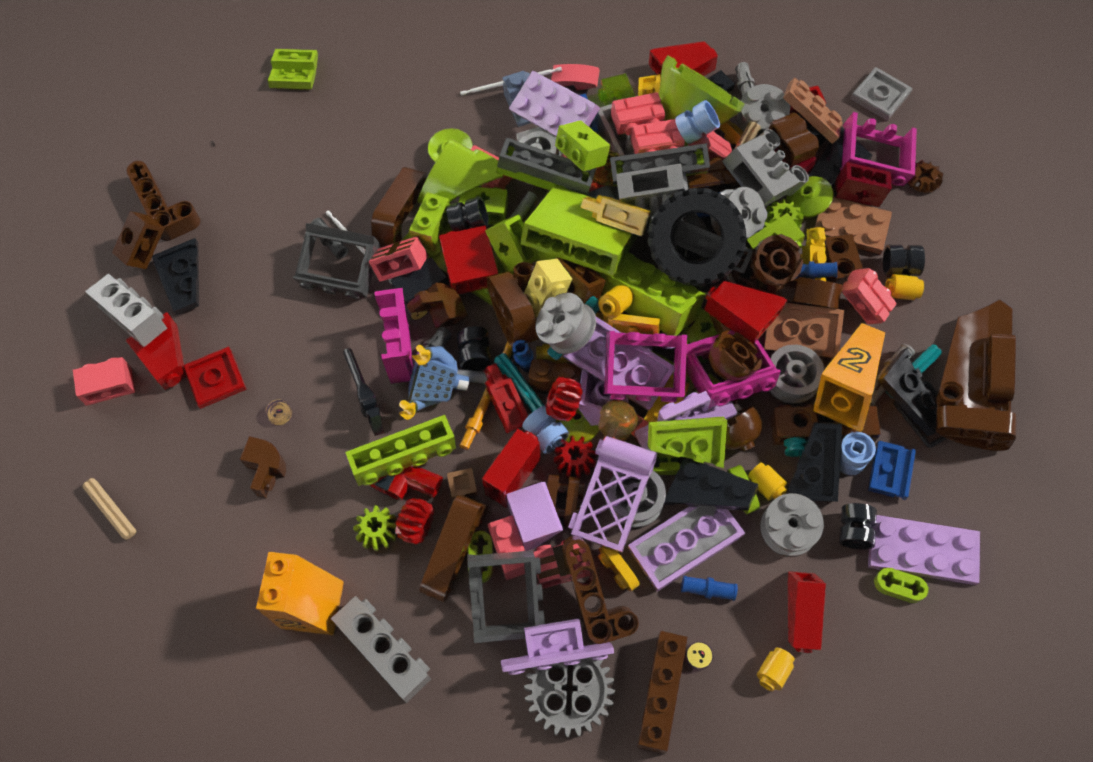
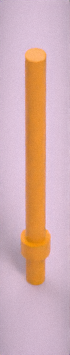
M507 341L502 353H505L510 359L513 350ZM486 389L473 417L469 418L465 426L467 430L459 445L465 450H469L475 434H479L483 425L481 421L491 402Z

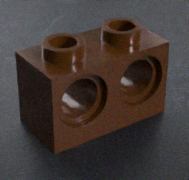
M853 234L826 237L824 241L825 263L837 262V278L827 277L826 281L843 285L845 281H848L847 278L852 271L863 269Z

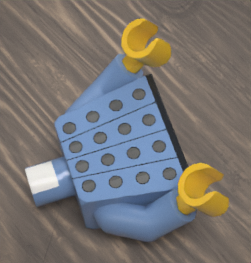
M418 345L416 347L417 355H412L415 364L408 386V399L410 402L402 400L399 403V406L404 410L399 412V415L406 420L414 417L418 410L441 403L442 401H449L453 389L466 391L468 388L469 376L457 374V361L441 346L424 348L422 345Z

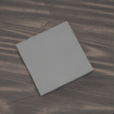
M875 67L852 93L850 99L888 121L911 94L913 88Z

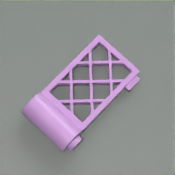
M606 436L604 440L600 439L596 448V454L599 455L597 465L579 514L573 513L568 528L573 529L571 533L573 536L581 537L587 541L622 553L648 478L654 468L657 452ZM602 468L613 471L617 480L602 486L599 480ZM617 473L625 476L619 478ZM630 478L640 480L638 490L627 495L621 482ZM598 483L600 488L594 490L596 484ZM619 484L624 497L610 503L604 490ZM602 492L607 505L593 511L590 505L591 497ZM635 497L634 502L632 504L630 498ZM627 500L631 508L628 516L618 520L613 507ZM587 508H589L591 513L586 514ZM610 508L616 521L601 528L596 515ZM591 517L594 518L598 530L590 534L579 531L584 520ZM626 521V524H625V527H624V530H623V528H622V526H621V523H623V522ZM617 525L622 533L618 545L607 541L604 531ZM601 533L603 539L595 536Z

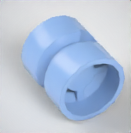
M707 100L695 105L692 112L687 110L675 118L677 128L688 144L702 138L703 132L709 134L720 128L718 116Z
M542 406L525 419L522 427L525 431L533 433L538 438L541 451L544 454H548L554 451L556 447H560V441L562 439L567 440L570 432L561 422L556 423V419L547 415L546 407Z
M851 432L845 436L841 442L840 471L843 474L857 475L867 466L876 451L875 443L871 437L862 432Z

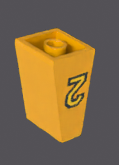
M863 323L860 324L822 372L813 409L814 412L861 432L863 430L874 390L885 332Z
M268 552L256 609L280 629L334 635L336 624L331 618L339 610L344 582L298 555Z

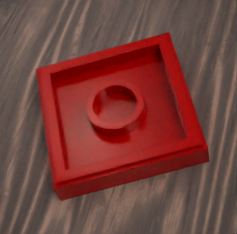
M229 346L183 365L196 403L200 409L247 390Z

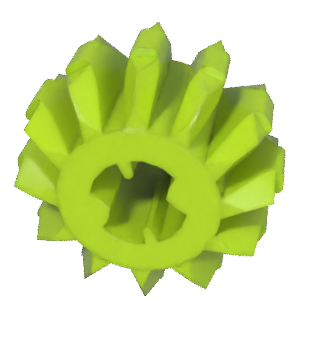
M783 199L780 203L774 201L771 206L766 208L767 219L765 222L772 223L788 213L801 229L803 214H800V207H793V201L788 204Z
M375 505L373 512L364 508L365 516H357L356 520L360 524L353 526V530L358 533L355 537L356 540L363 542L365 549L372 545L374 551H378L380 544L388 548L387 540H396V536L393 533L397 526L395 524L396 516L394 514L389 515L390 511L386 507L380 511L379 507ZM379 524L381 528L377 527L378 531L373 532L372 528L375 529L374 526Z

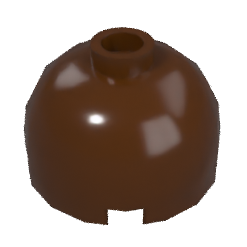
M782 234L769 236L761 240L753 249L750 258L751 269L755 277L769 286L784 285L795 280L803 266V258L800 259V248L792 238Z
M726 330L711 345L709 352L710 364L713 372L719 378L733 382L744 381L761 368V358L757 361L755 354L758 351L746 337L737 332L734 335L728 334L730 330Z
M753 405L738 411L735 416L727 419L725 449L735 450L740 448L741 452H744L755 446L753 441L761 433L762 421Z

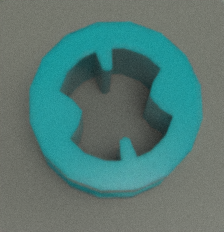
M802 437L784 440V446L787 447L784 451L785 455L789 457L801 456L807 440Z

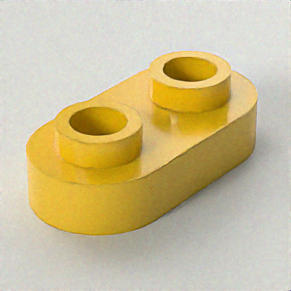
M604 546L599 548L601 553L598 555L599 560L605 568L610 567L616 574L614 579L622 590L627 589L631 592L640 585L637 577L618 551Z

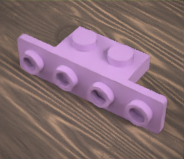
M706 391L700 394L695 392L686 396L684 401L677 404L672 402L663 406L659 411L656 422L722 416L727 420L735 416L737 411L731 401L724 406L708 408L711 401ZM649 425L636 430L635 436L642 448L650 450L648 448Z
M579 619L526 627L524 632L528 656L501 660L502 672L516 675L525 672V668L536 667L537 670L552 668L555 663L564 662V665H574L580 663V659L590 657L592 660H603L608 658V654L614 653V648L610 642L583 646Z

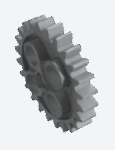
M591 657L580 659V663L572 665V687L577 689V691L572 693L571 715L568 716L566 715V691H562V689L567 687L569 665H564V662L555 663L552 668L537 670L536 667H532L535 674L528 673L526 675L527 679L532 681V684L524 685V689L532 692L531 695L525 697V701L534 702V705L528 710L530 713L538 711L539 714L535 722L538 723L544 719L546 721L544 730L546 731L551 726H554L555 736L563 729L565 730L566 738H569L571 730H575L577 736L580 737L581 728L583 727L591 733V723L593 722L600 726L601 721L598 716L608 717L609 715L604 706L610 707L613 705V702L607 696L614 695L615 690L607 688V686L614 682V678H605L610 668L605 667L601 669L600 666L603 660L595 661ZM552 669H561L564 673L563 679L558 682L552 681L548 676ZM580 670H587L591 673L592 679L588 683H581L577 680L576 674ZM556 696L562 700L563 706L561 709L553 711L548 708L547 701L551 697ZM578 699H587L591 704V708L587 712H579L575 707V702Z

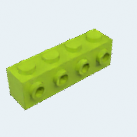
M442 415L345 453L356 482L360 486L371 485L377 482L378 478L386 475H397L404 468L412 465H423L430 458L436 456L444 457L456 449V444L445 415Z

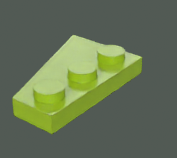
M722 416L649 422L648 448L654 452L675 457L682 456L693 459L696 462H707L724 468L727 420Z

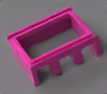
M853 112L842 125L844 127L842 167L840 170H842L846 162L889 171L891 172V183L896 186H904L915 175L917 128L912 127L902 137L895 135L897 133V125L895 124L888 125L883 132L875 130L876 120L872 118L868 119L862 126L857 125L858 113ZM856 136L900 147L899 168L855 157Z
M403 288L376 291L375 298L380 310L379 314L384 322L385 331L382 333V338L386 342L387 354H381L390 383L410 381L414 366Z
M731 330L728 334L734 335L735 332ZM720 334L687 344L686 372L699 394L704 391L708 393L711 399L708 408L724 406L730 401L739 398L745 399L760 391H769L777 384L781 371L780 369L777 370L758 340L753 345L758 351L755 354L757 361L761 358V368L744 381L733 382L727 380L715 385L711 382L697 357L702 356L704 360L709 359L711 345Z
M606 332L603 394H610V399L626 400V395H636V400L651 401V396H661L662 402H677V397H685L687 335L672 336L665 334H640L638 332ZM615 344L675 347L673 388L613 385Z

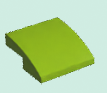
M275 49L271 59L272 70L268 78L269 88L312 89L317 68L318 51Z

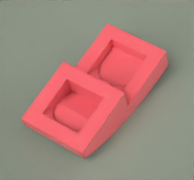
M560 64L553 66V69L562 68V71L552 73L551 80L563 87L574 85L576 90L597 88L600 71L598 67L582 64Z

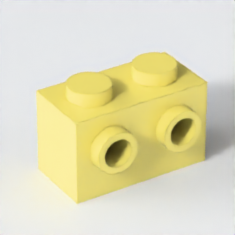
M558 259L537 261L524 294L527 293L529 296V302L533 308L535 318L538 317L545 301L550 297L567 293L572 281L571 276Z

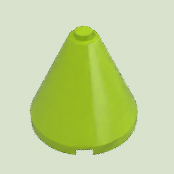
M667 55L662 64L659 97L665 111L664 121L673 120L676 116L687 110L692 112L693 107L704 100H707L712 105L720 125L741 112L745 106L742 101L736 97H733L731 100L732 95L683 63L679 68L675 67L677 64L676 59Z

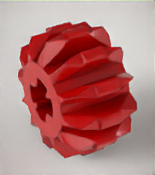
M557 378L546 398L547 403L545 407L547 415L561 421L571 420L575 416L579 403L582 400L583 390L581 384L571 378Z
M571 435L569 443L562 439L560 441L561 447H556L554 450L557 455L554 457V464L559 465L557 468L558 472L566 471L567 478L571 477L572 473L576 474L577 478H581V472L589 475L590 468L596 466L594 458L597 457L595 450H591L593 444L591 442L584 444L583 436L578 441H575L574 436ZM574 455H579V458L577 457V460H572L571 456L573 458Z
M408 499L405 505L402 506L396 521L395 533L398 538L410 544L423 542L424 538L428 536V531L434 520L432 504L422 499Z

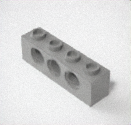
M107 274L85 291L99 309L143 347L167 329L166 325L162 322L163 314L155 306L152 307L144 297L140 298L137 292L132 287L129 288L121 278L116 280L110 274Z
M355 596L331 619L407 703L431 680L427 674L430 668L420 657L415 661L409 655V652L412 650L411 647L402 638L396 640L390 634L394 629L384 618L378 621L373 615L376 609L366 598L361 602ZM369 621L372 623L371 629L367 633H359V627L363 622ZM382 641H389V649L385 653H377L378 644ZM399 661H407V670L401 674L395 673V665Z

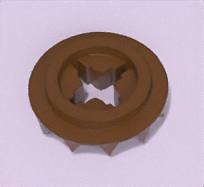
M921 160L918 163L915 162V175L907 183L918 192H934L941 186L944 173L939 171V166H933L932 161L925 163ZM922 173H923V174H927V173L930 174L929 177H926V176H925V177H921V178L919 179V177L921 176Z

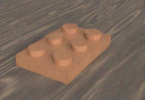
M794 77L788 83L783 99L833 144L840 136L843 123L841 116L834 110L830 111L820 96H814L804 81H798Z
M833 197L830 206L817 216L815 227L824 228L825 237L853 234L857 249L881 255L892 212Z
M786 303L780 315L766 329L763 348L766 351L776 352L779 348L786 345H802L813 350L821 358L834 359L840 350L844 310Z

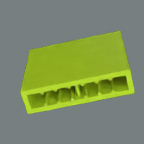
M554 185L525 221L520 244L614 276L638 235L595 221L596 218L592 217L593 212L580 208L583 198H586L587 195Z

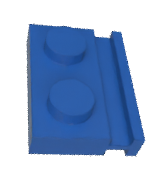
M878 441L876 443L868 491L891 497L896 496L906 500L909 496L916 450L904 449L903 446Z

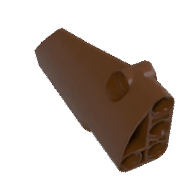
M528 262L516 264L514 266V274L505 272L487 277V287L495 314L511 347L518 340H524L525 344L540 340L536 333L537 317L535 318L529 296L527 293L524 294L535 267ZM623 311V312L621 313V314L631 315V314H629V313H627V312H625V311Z
M1001 300L980 310L958 317L940 389L936 398V432L966 446L992 451L1009 450L1016 439V414L1011 412V402L1015 393L1016 336L1012 335L1013 309ZM944 394H951L955 399H949Z

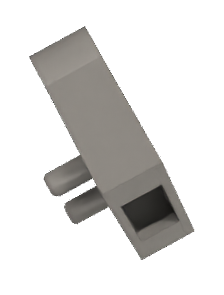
M766 129L759 137L736 147L722 161L741 187L752 188L760 195L764 207L785 195H793L809 180L807 172L801 166L795 165L789 170V165L782 162V159L785 158L783 151L778 150L775 153L774 150L780 145L781 141L777 133L771 129Z
M681 164L616 174L619 200L646 209L645 203L649 202L651 216L659 209L660 200L663 203L675 193L688 190L687 176L685 173H682Z

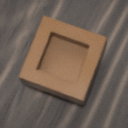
M472 468L447 473L452 500L457 495L467 497L478 495Z

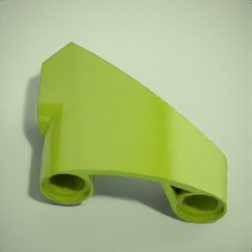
M451 139L432 167L417 202L422 204L427 192L449 198V202L480 185L502 178L503 174L496 172L498 160L481 150L476 149L472 151Z

